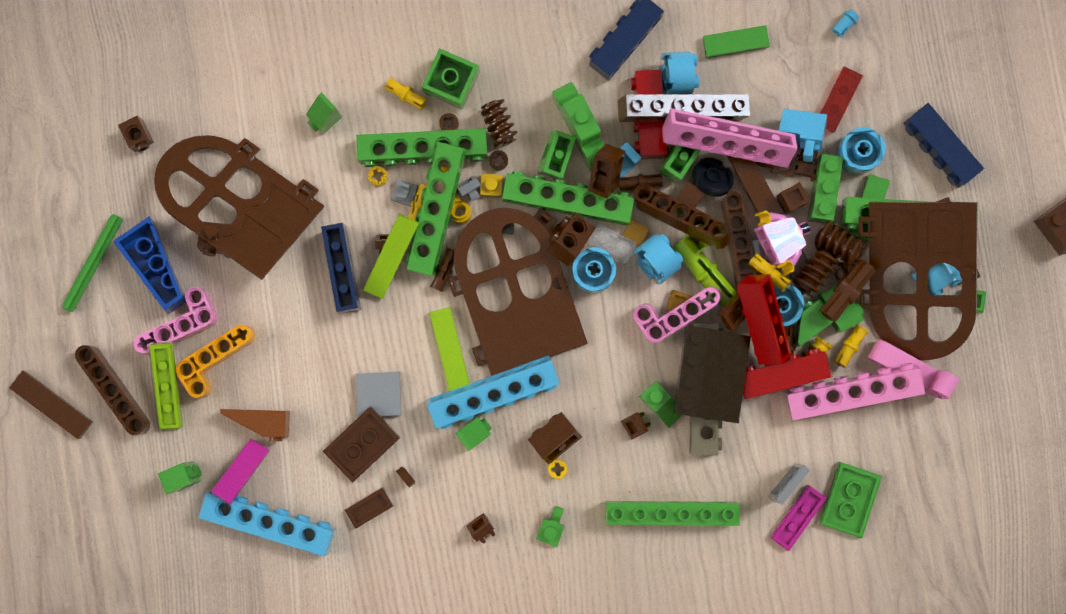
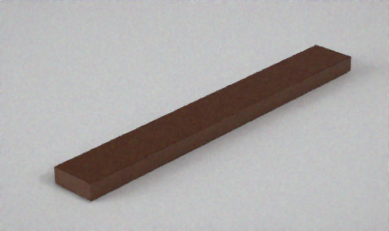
M727 156L756 212L768 211L783 214L757 163L752 160ZM803 250L794 266V272L790 273L792 280L800 278L798 273L805 271L804 266L810 264Z

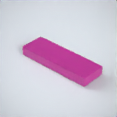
M250 439L213 488L212 494L231 505L267 456L269 450Z
M807 485L770 538L787 551H790L827 498L810 485Z

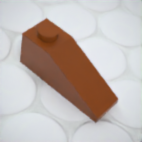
M220 409V414L263 437H269V441H282L283 437H289L290 411Z

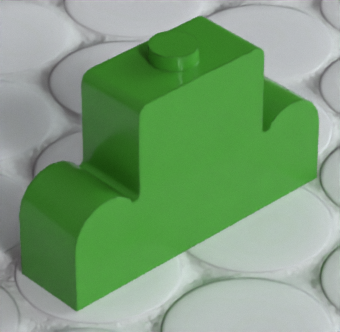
M570 82L553 90L552 97L571 135L576 137L575 143L589 170H592L595 154L604 146L600 138L601 130L582 94L579 95L574 84Z

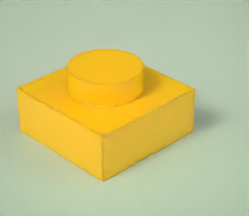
M481 174L480 196L502 197L503 175Z

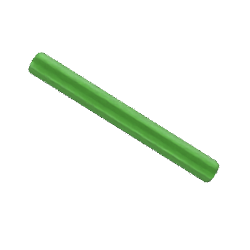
M115 214L110 216L63 302V309L69 312L75 310L123 222L121 217Z

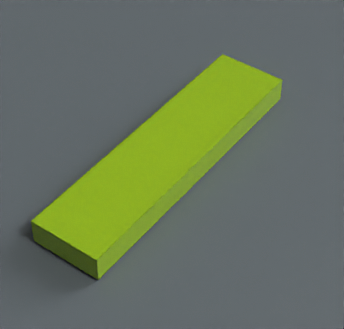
M400 213L398 214L363 291L381 299L384 298L419 222Z
M451 307L429 312L449 391L470 384Z
M173 342L151 343L149 347L159 430L182 428Z

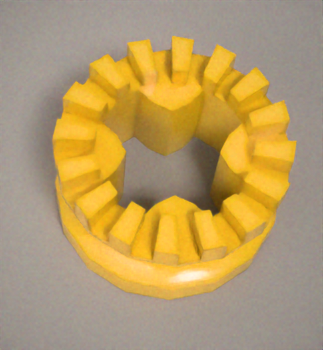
M374 166L368 172V180L372 185L380 187L386 184L388 175L381 166ZM376 171L384 174L379 182L376 179H372Z
M815 337V343L810 345L814 349L820 348V352L826 351L827 355L828 349L833 347L827 341L824 343L825 340L819 337Z
M555 459L548 466L549 475L554 479L563 478L567 473L565 462ZM555 463H559L561 467H564L560 475H556L555 472L551 471V468L555 467Z

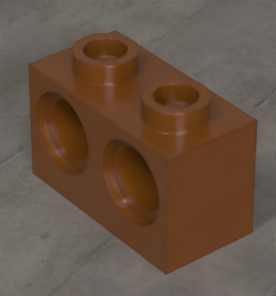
M606 143L595 154L588 187L589 192L608 199L616 190L619 184L625 150Z
M576 212L570 218L566 216L559 224L561 230L559 232L556 231L549 240L551 245L547 249L549 253L566 266L578 257L595 230L592 224Z

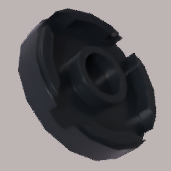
M703 158L692 170L694 184L706 195L722 197L728 194L734 185L732 171L729 167L726 168L723 162L718 159Z

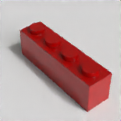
M661 69L635 71L634 78L630 79L631 91H635V95L663 94ZM633 122V131L638 134V141L634 142V148L641 157V160L663 159L666 157V143L663 142L662 131L664 122Z
M770 274L748 275L737 284V293L743 306V314L746 317L748 332L753 342L754 354L759 365L783 364L792 354Z
M820 348L806 351L808 356L799 358L798 354L791 355L780 365H764L765 367L756 369L755 365L747 367L743 390L745 400L833 377L826 351L820 352Z

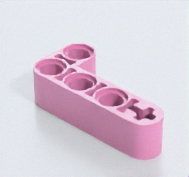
M715 286L707 287L662 317H660L651 304L644 303L634 310V319L646 338L653 343H657L716 306L722 299V293ZM707 291L716 294L714 297L715 302L709 300L703 304L701 300L708 296ZM689 303H695L698 306L697 314H691L688 311L687 306ZM642 308H646L649 311L650 317L648 319H643L640 316ZM671 315L679 317L680 324L678 326L670 323L669 318ZM657 326L661 329V337L652 335V327Z
M198 287L188 289L185 293V300L190 312L138 335L134 340L136 351L150 354L149 345L151 343L173 342L175 344L213 327L218 321V314L207 291ZM200 292L201 300L195 303L193 296L195 293ZM208 311L210 313V319L208 322L204 323L202 321V315L203 313ZM188 320L190 322V329L184 332L182 324ZM168 329L170 331V338L164 341L162 334ZM145 340H147V341H154V340H156V342H151V343L147 344V348H144V347H143V345L146 344V341H145Z
M877 339L867 358L882 368L891 367V370L898 369L901 364L905 363L917 365L921 370L925 392L939 399H949L960 380L949 372L932 368L881 339Z

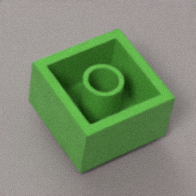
M439 48L422 85L423 93L463 110L480 73L479 65Z

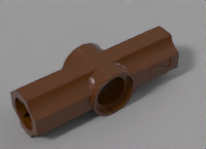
M862 259L859 260L847 277H844L833 289L834 293L819 310L822 315L828 320L836 322L848 305L854 303L863 291L862 288L876 272L873 266Z

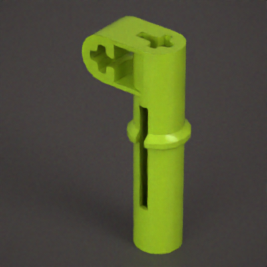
M686 235L672 247L673 251H678L684 260L683 263L696 277L695 281L697 283L700 282L704 288L715 286L721 290L722 299L718 304L723 308L736 295V290L717 270L716 267L718 265L711 263L702 252L708 245L701 241L695 244L689 235ZM714 292L710 293L713 298L716 296Z

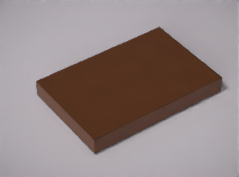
M370 406L328 445L323 452L353 483L396 443L400 436Z

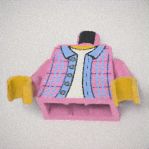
M768 211L755 214V217L758 216L760 219V223H758L760 227L754 230L769 263L777 265L778 269L782 268L784 271L783 277L794 272V266L802 254L801 249L806 246L803 236L811 231L808 223L802 222L797 224L793 217L787 218L783 214Z

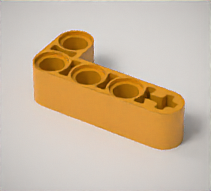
M238 325L181 360L176 366V374L188 394L194 398L207 397L211 392L212 386L204 373L254 342L255 331L249 326ZM241 331L247 332L245 335L246 339L239 338L242 336ZM224 341H228L230 348L224 353L221 350V344ZM208 352L211 355V360L208 364H205L202 357ZM187 364H190L192 366V373L187 376L184 373V368ZM199 382L204 386L201 394L195 391V386Z

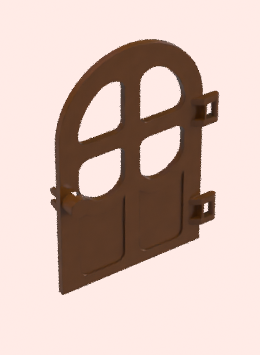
M210 135L194 136L176 143L165 152L156 167L154 184L160 204L169 215L200 236L204 242L207 241L211 247L214 246L256 277L263 280L323 210L324 205L313 198L319 189L304 179L297 186L257 159L255 155L260 151V148L246 138L238 145L228 139ZM246 144L249 145L251 148H253L252 152L247 150L244 146ZM203 149L218 150L228 154L231 157V161L216 177H210L189 162L190 154ZM240 168L250 169L261 180L260 192L251 199L240 198L225 187L226 183ZM182 171L205 188L188 207L180 206L170 192L169 178L174 172ZM306 185L313 191L309 193L303 189V186ZM214 197H219L230 204L237 213L234 222L223 228H218L214 224L207 225L199 219L198 215Z
M869 202V217H859V237H869V263L876 272L870 278V289H862L860 306L862 309H870L873 326L883 341L916 359L933 360L953 353L968 339L976 320L977 202ZM863 222H868V232H863ZM898 262L910 264L916 271V293H888L884 289V273L886 269ZM938 263H946L955 267L960 272V277L962 278V292L959 295L931 294L928 289L930 268ZM864 294L869 295V304H864ZM907 305L916 308L917 334L914 339H902L890 328L884 314L885 306ZM930 307H957L962 312L961 322L957 330L944 341H934L929 337L928 310Z
M498 208L486 211L476 216L466 225L457 240L454 251V267L457 276L448 278L453 296L464 295L480 342L479 346L472 348L477 365L487 364L491 376L548 355L551 357L588 344L560 261L547 251L551 245V242H549L550 234L536 218L526 212L512 208ZM510 223L525 227L539 241L540 250L537 253L517 260L511 259L502 235L503 227ZM488 233L492 237L500 263L494 268L473 274L468 270L467 266L469 247L478 234ZM544 263L551 275V286L542 297L537 299L528 298L520 288L517 272L521 269ZM504 277L507 280L512 296L510 305L503 311L485 309L479 302L476 293L477 286L483 282ZM453 281H459L460 291H456ZM481 349L485 356V360L480 361L477 352Z

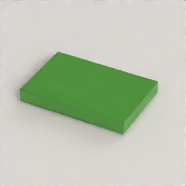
M839 462L819 524L862 539L882 476Z

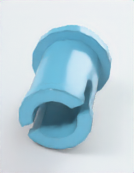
M853 10L845 11L840 21L832 28L833 33L842 38L853 24H857L859 16Z

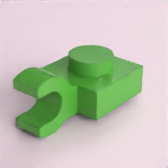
M555 506L551 519H543L536 540L557 547L564 529V525L559 524L564 511L563 508Z

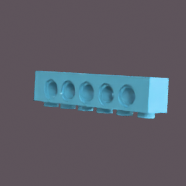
M548 355L427 399V406L436 429L440 427L441 429L451 427L456 421H468L474 418L476 414L481 412L482 414L494 411L495 407L501 405L503 407L510 406L515 403V400L532 398L536 395L535 393L542 390L544 392L551 391L560 383L551 358ZM532 375L540 376V380L538 382H529V379ZM513 382L520 384L517 390H510L508 387ZM491 390L499 391V395L495 398L489 397L488 393ZM471 397L479 399L475 405H470L467 401ZM450 405L459 407L456 412L447 411V407Z
M211 491L206 492L198 517L200 519L321 556H326L329 552L335 529L330 527V523L324 521L314 523L309 521L310 517L301 514H297V517L288 515V510L277 508L276 511L268 509V504L262 502L252 504L247 502V498L238 495L230 505L231 511L227 515L222 511V505L226 502L213 495ZM245 509L252 513L250 521H246L243 518L242 514ZM266 515L270 516L273 520L271 527H267L263 523ZM286 522L293 524L294 531L292 534L284 530ZM307 528L314 531L315 537L313 540L305 537V530Z

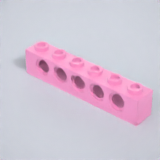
M670 108L662 127L664 143L788 168L797 151L795 134Z
M913 363L901 364L898 369L891 370V367L878 369V373L869 374V372H861L855 374L856 377L847 379V376L834 378V382L816 381L809 387L803 388V385L792 387L790 391H786L792 420H798L923 395L925 390L921 370L917 365H913ZM896 377H903L904 381L901 386H893V380ZM875 381L882 383L878 391L871 390V384ZM859 386V393L857 395H850L848 393L850 387ZM831 390L838 391V396L833 400L827 399V393ZM810 394L815 395L816 401L813 404L805 403L806 396Z

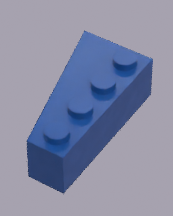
M150 216L113 241L166 313L170 314L186 303L161 237Z

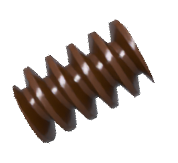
M504 99L491 101L481 107L483 109L481 115L486 117L484 122L489 125L487 130L488 132H493L490 137L492 140H496L494 143L495 148L509 145L517 140L513 138L518 133L517 130L510 131V128L515 124L507 123L511 115L503 114L508 110V107L500 106L505 102Z
M829 221L819 236L818 246L821 248L826 246V251L828 252L834 250V256L837 257L841 254L842 261L849 259L848 264L850 266L854 265L864 255L868 243L862 248L861 239L854 243L855 235L852 234L849 238H846L847 230L838 233L840 226L837 225L834 229H831L832 221Z
M817 250L815 252L816 258L811 257L809 259L810 264L804 266L805 271L798 273L800 278L793 279L795 286L811 298H813L811 292L819 293L816 285L824 287L825 284L821 279H830L827 271L835 273L832 265H841L834 256L823 250Z

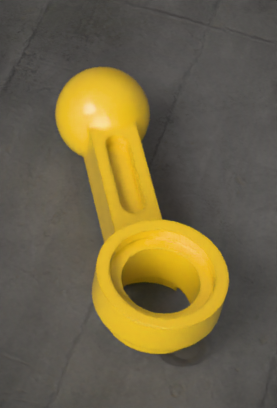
M441 166L443 172H447L450 169L447 166ZM456 192L451 218L457 224H465L471 219L472 210L467 203L459 199ZM458 208H465L466 212L463 216L458 217L455 215Z

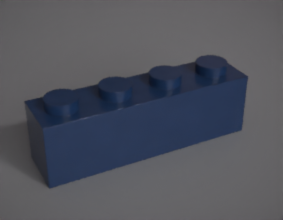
M635 0L629 8L631 12L627 16L623 15L616 23L618 27L615 31H609L602 40L604 44L600 49L596 47L589 55V58H591L589 66L609 81L663 17L664 10L651 0Z
M929 103L903 122L906 132L918 140L922 151L929 153L933 158L934 165L945 172L947 180L953 186H957V188L964 186L985 169Z
M342 222L321 226L336 312L343 314L361 310L346 225Z

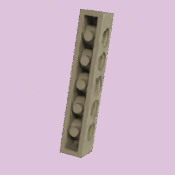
M719 323L691 324V326L723 331V329H719ZM690 416L689 454L718 455V451L722 450V438L718 437V429H722V421ZM706 426L711 429V436L708 439H704L701 436V429Z

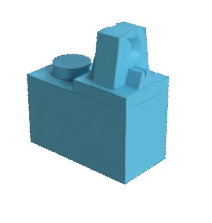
M783 109L779 131L795 134L796 143L800 145V149H804L803 161L812 162L814 151L822 150L827 126V114Z

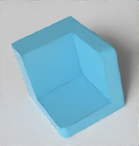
M627 142L620 148L626 151L620 177H624L641 160L639 154Z

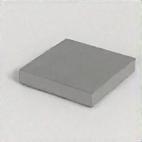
M400 372L356 374L357 417L370 406L380 416L402 415Z
M794 464L768 495L769 498L782 505L810 470L805 465Z

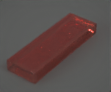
M845 66L842 68L820 114H827L826 130L832 133L836 131L863 75Z

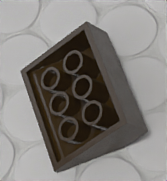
M687 325L684 332L673 414L739 424L751 336Z

